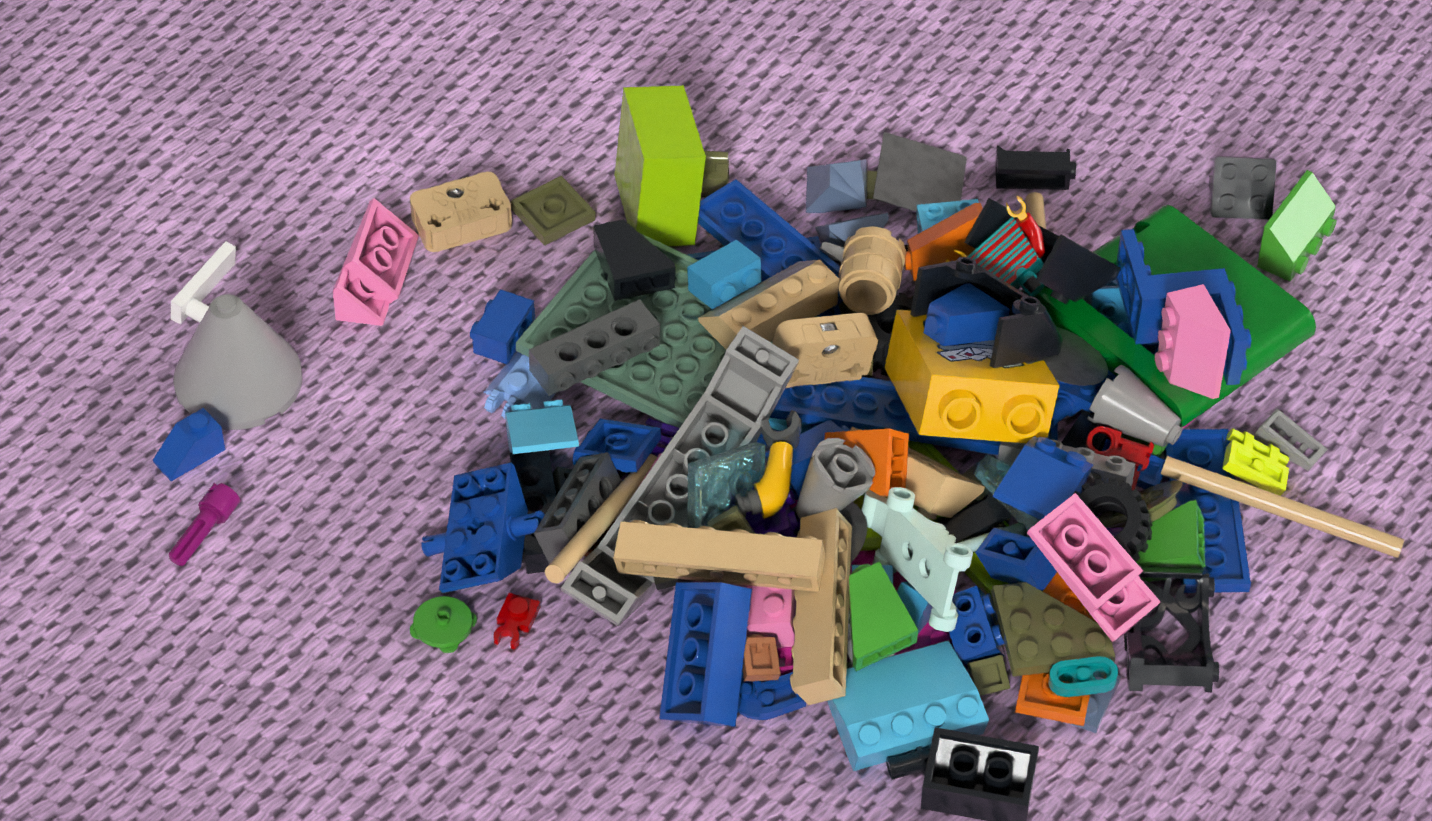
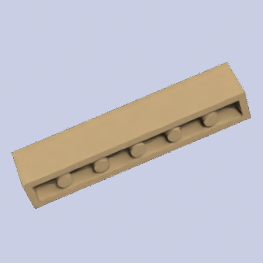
M837 508L802 517L800 520V532L797 535V538L802 535H809L823 540L825 550L820 592L794 591L796 600V616L793 618L795 641L791 649L794 661L790 684L792 690L808 705L846 696L849 618L848 583L851 565L852 525Z
M633 520L631 522L620 521L613 558L617 571L621 574L820 592L825 550L823 540L809 535H802L797 538L786 537L775 532L753 534L742 529L720 531L709 526L687 528L675 523L654 525L642 520Z

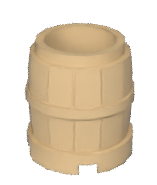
M874 226L860 228L856 230L855 235L851 236L850 239L848 237L845 241L843 261L839 270V294L847 307L857 313L873 315L886 310L894 302L900 288L901 271L904 268L906 249L904 242L900 238L898 242L896 238L891 236L892 232L885 228Z

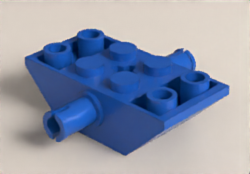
M512 463L454 475L447 531L423 536L422 541L424 542L421 543L423 553L427 557L444 553L439 591L442 593L498 582L521 568L525 535L535 532L545 514L542 511L527 514L528 509L515 466Z

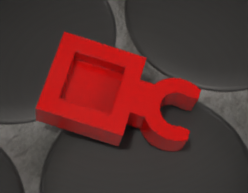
M508 593L497 616V624L501 626L494 632V644L498 645L501 638L509 636L512 638L510 642L511 649L515 650L520 643L519 631L529 633L541 608L540 601Z

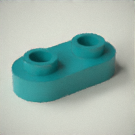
M1102 656L1060 661L1051 667L1048 684L1050 689L1061 697L1105 693L1115 687L1118 667L1111 659Z

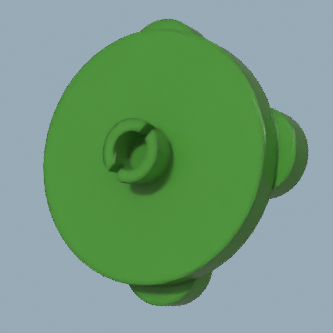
M449 596L431 598L421 604L416 610L413 624L410 626V634L413 638L420 639L429 646L437 647L442 652L452 653L457 650L459 643L468 637L472 628L477 623V617L463 601Z

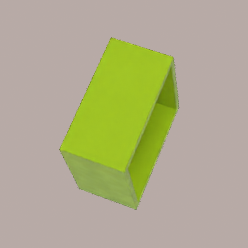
M684 85L623 87L614 176L627 223L639 233L667 246L695 245L706 155Z

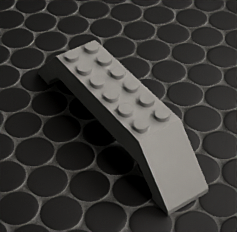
M743 326L725 351V355L702 397L597 548L584 560L578 562L562 585L561 591L617 626L621 625L648 600L656 590L653 576L621 574L617 571L613 557L620 521L642 520L654 525L675 523L682 527L698 528L716 502V499L719 498L762 433L761 420H769L799 363V359Z

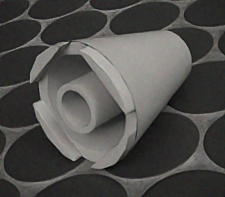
M1123 365L1118 366L1114 372L1119 375L1114 381L1107 378L1098 391L1090 407V411L1095 414L1088 416V420L1096 425L1108 427L1147 442L1151 441L1153 444L1165 447L1168 443L1175 444L1183 431V428L1180 427L1181 419L1129 368Z
M827 438L819 442L812 453L795 508L800 520L802 517L835 508L840 512L870 489L873 484L875 467L870 457L860 447L855 445L852 449L844 445L845 440L840 438Z

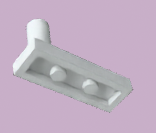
M225 241L171 301V320L182 324L189 316L199 323L201 322L209 308L208 305L201 301L235 265V246Z

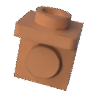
M753 634L746 637L743 659L744 681L779 679L781 673L775 637H764L761 634Z

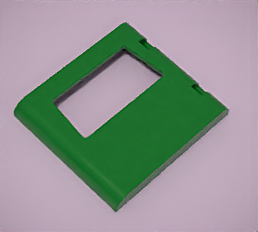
M1171 205L1161 206L1138 221L1134 228H1132L1135 231L1137 241L1143 243L1144 264L1150 266L1151 275L1225 268L1228 280L1233 281L1235 286L1236 305H1241L1243 310L1244 329H1249L1251 335V347L1246 349L1247 368L1242 371L1240 384L1226 385L1223 375L1219 398L1212 399L1170 384L1163 371L1160 372L1157 369L1155 355L1141 344L1135 345L1132 337L1083 299L1077 302L1069 300L1066 305L1051 297L1050 294L1053 290L1044 286L1040 293L1034 296L1045 306L1056 327L1078 335L1099 351L1106 361L1108 370L1115 376L1119 375L1114 372L1118 366L1123 365L1129 368L1181 419L1180 427L1187 425L1312 337L1316 331L1314 317L1304 304ZM1120 234L1093 252L1116 265Z

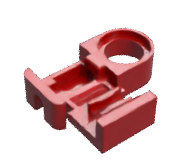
M1100 426L1094 428L1086 438V448L1093 450L1096 454L1108 457L1120 456L1128 462L1136 463L1131 488L1132 491L1135 490L1140 471H1144L1148 467L1154 444L1150 441L1148 446L1121 438L1122 432L1108 427ZM1097 433L1106 434L1111 442L1109 449L1105 451L1096 450L1092 445L1093 436Z

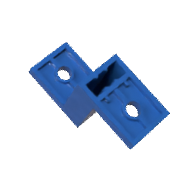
M1134 229L1121 230L1116 266L1120 267L1121 270L1116 281L1135 345L1159 343L1158 332L1162 328L1163 321L1161 312L1162 308H1165L1167 293L1204 284L1231 330L1223 372L1226 385L1240 384L1242 371L1247 368L1246 349L1251 347V335L1249 329H1244L1243 310L1241 305H1236L1235 286L1233 281L1228 280L1225 268L1151 275L1150 266L1145 265L1143 261V243L1137 241Z

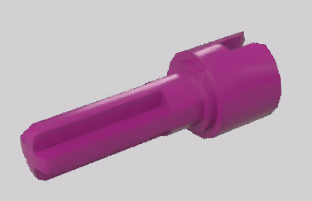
M213 483L198 504L200 513L169 552L171 562L178 566H184L215 524L227 521L241 502L240 497L233 489L223 483L218 485Z

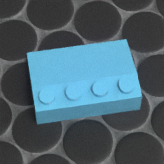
M949 640L884 658L857 672L854 667L848 668L846 670V696L827 701L853 771L884 763L886 758L889 757L892 758L915 752L916 748H920L921 751L930 749L935 727L982 735L989 722L978 689Z

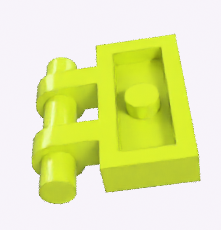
M1231 428L1226 437L1230 443L1226 446L1222 469L1260 489L1281 496L1286 491L1289 468L1286 465L1289 457L1282 454L1278 447L1272 444L1267 446L1255 440L1253 434L1247 431L1241 433Z

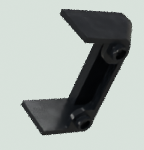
M988 198L964 243L977 249L1012 217L1008 214L1006 207ZM1039 226L1042 231L1045 252L1041 257L1044 265L1036 273V281L1053 290L1050 294L1051 297L1067 305L1069 300L1077 302L1117 278L1121 270L1120 267L1062 234L1058 236Z
M959 257L956 261L918 267L910 315L913 317L927 315L931 302L968 283L1010 309L1009 316L1001 317L998 320L990 362L991 367L999 368L1060 354L1063 338L1047 309L1040 303V300L1026 295L977 265L974 259Z

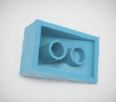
M563 399L544 401V408L531 409L530 403L511 405L512 411L505 412L509 451L512 454L579 447L571 405H563Z

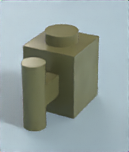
M704 150L706 160L701 197L706 198L729 183V152Z

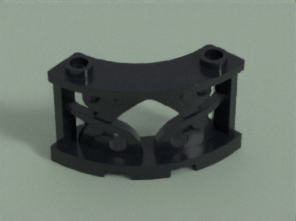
M1139 566L1143 570L1139 575L1140 579L1141 577L1166 578L1164 589L1157 585L1142 580L1160 600V603L1158 604L1159 609L1153 617H1143L1124 634V649L1127 651L1126 678L1129 691H1143V685L1202 686L1205 692L1212 693L1213 682L1219 681V662H1214L1209 631V597H1214V577H1209L1206 567ZM1173 578L1195 579L1196 595L1193 598H1187L1184 595L1186 584H1184L1177 590L1174 598L1169 594ZM1197 609H1198V624H1197V622L1195 621V619L1192 617V615L1190 614V613L1195 612ZM1165 610L1175 617L1190 635L1183 645L1168 654L1164 645L1150 636L1141 635V632L1149 631L1159 625L1164 617ZM1198 645L1200 655L1192 653ZM1147 649H1153L1156 652L1152 655L1146 654L1144 651Z

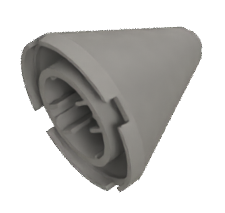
M225 294L218 296L210 304L177 362L173 382L179 404H182L190 415L204 408L222 429L242 430L265 424V419L274 416L278 412L283 414L293 404L301 389L302 368L296 351L282 336L235 295Z

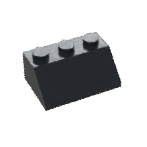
M935 727L922 787L921 809L985 821H1027L1039 746Z

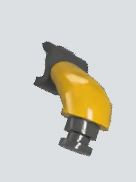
M793 410L787 416V429L783 431H774L768 419L761 420L762 435L766 444L770 447L769 457L764 475L759 482L754 483V490L746 491V496L741 497L740 493L735 494L736 505L744 517H746L748 512H751L752 515L761 513L764 519L774 516L783 507L788 497L793 451L799 444L801 434V419L797 412Z

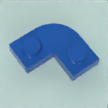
M742 668L738 712L741 715L754 720H768L806 707V702L792 690L790 676L793 672L780 676L778 680H769L761 683V681H744Z

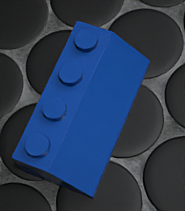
M676 582L659 719L714 726H736L752 589L722 582Z

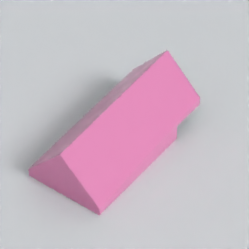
M375 198L370 200L333 288L336 320L382 326L388 312L389 303L399 298L419 235Z
M1076 493L1026 532L1112 642L1123 636L1160 603V600L1140 579L1139 575L1143 570Z

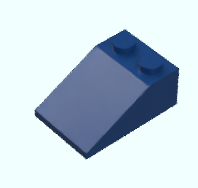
M1033 436L1015 459L995 490L993 497L1042 520L1070 498L1075 491L1080 494L1082 493V485L1086 484L1093 464L1087 462L1086 458L1077 452H1066L1056 447V443L1048 438Z

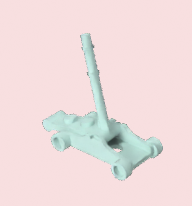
M894 487L889 490L887 498L871 490L866 491L861 510L865 516L867 527L883 537L880 549L875 551L873 564L880 561L881 565H893V573L898 571L933 607L929 618L930 626L939 631H953L958 619L957 607L952 602L958 573L966 571L970 567L973 552L977 551L989 533L955 543L956 537L949 535L943 524L927 519L913 508L915 494L911 490ZM1037 518L1021 520L1017 524L998 529L1028 536L1026 532L1040 520Z

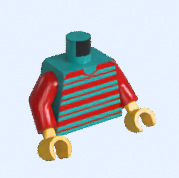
M1016 196L1021 203L1020 209L1013 211L1006 203L1007 212L1012 217L975 249L968 258L974 259L977 265L1016 289L1022 287L1029 296L1034 297L1045 286L1036 281V273L1044 265L1041 260L1045 252L1043 236L1040 227L1031 214L1025 212L1026 205L1024 200ZM954 250L960 257H966L963 252Z

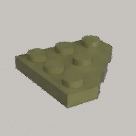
M1027 582L995 585L992 587V598L1013 677L1048 673L1055 663L1065 660L1102 656L1111 659L1115 663L1116 656L1112 642L1097 622Z

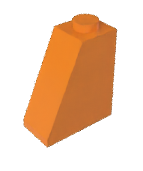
M973 203L907 240L908 251H906L904 269L910 270L913 281H916L918 267L945 263L946 259L956 261L960 255L954 250L963 252L966 257L975 250V248L964 242L983 209L981 203Z
M889 428L825 432V439L845 440L844 445L852 449L856 445L870 457L875 467V475L869 490L880 496L888 497L891 488H906L908 433Z

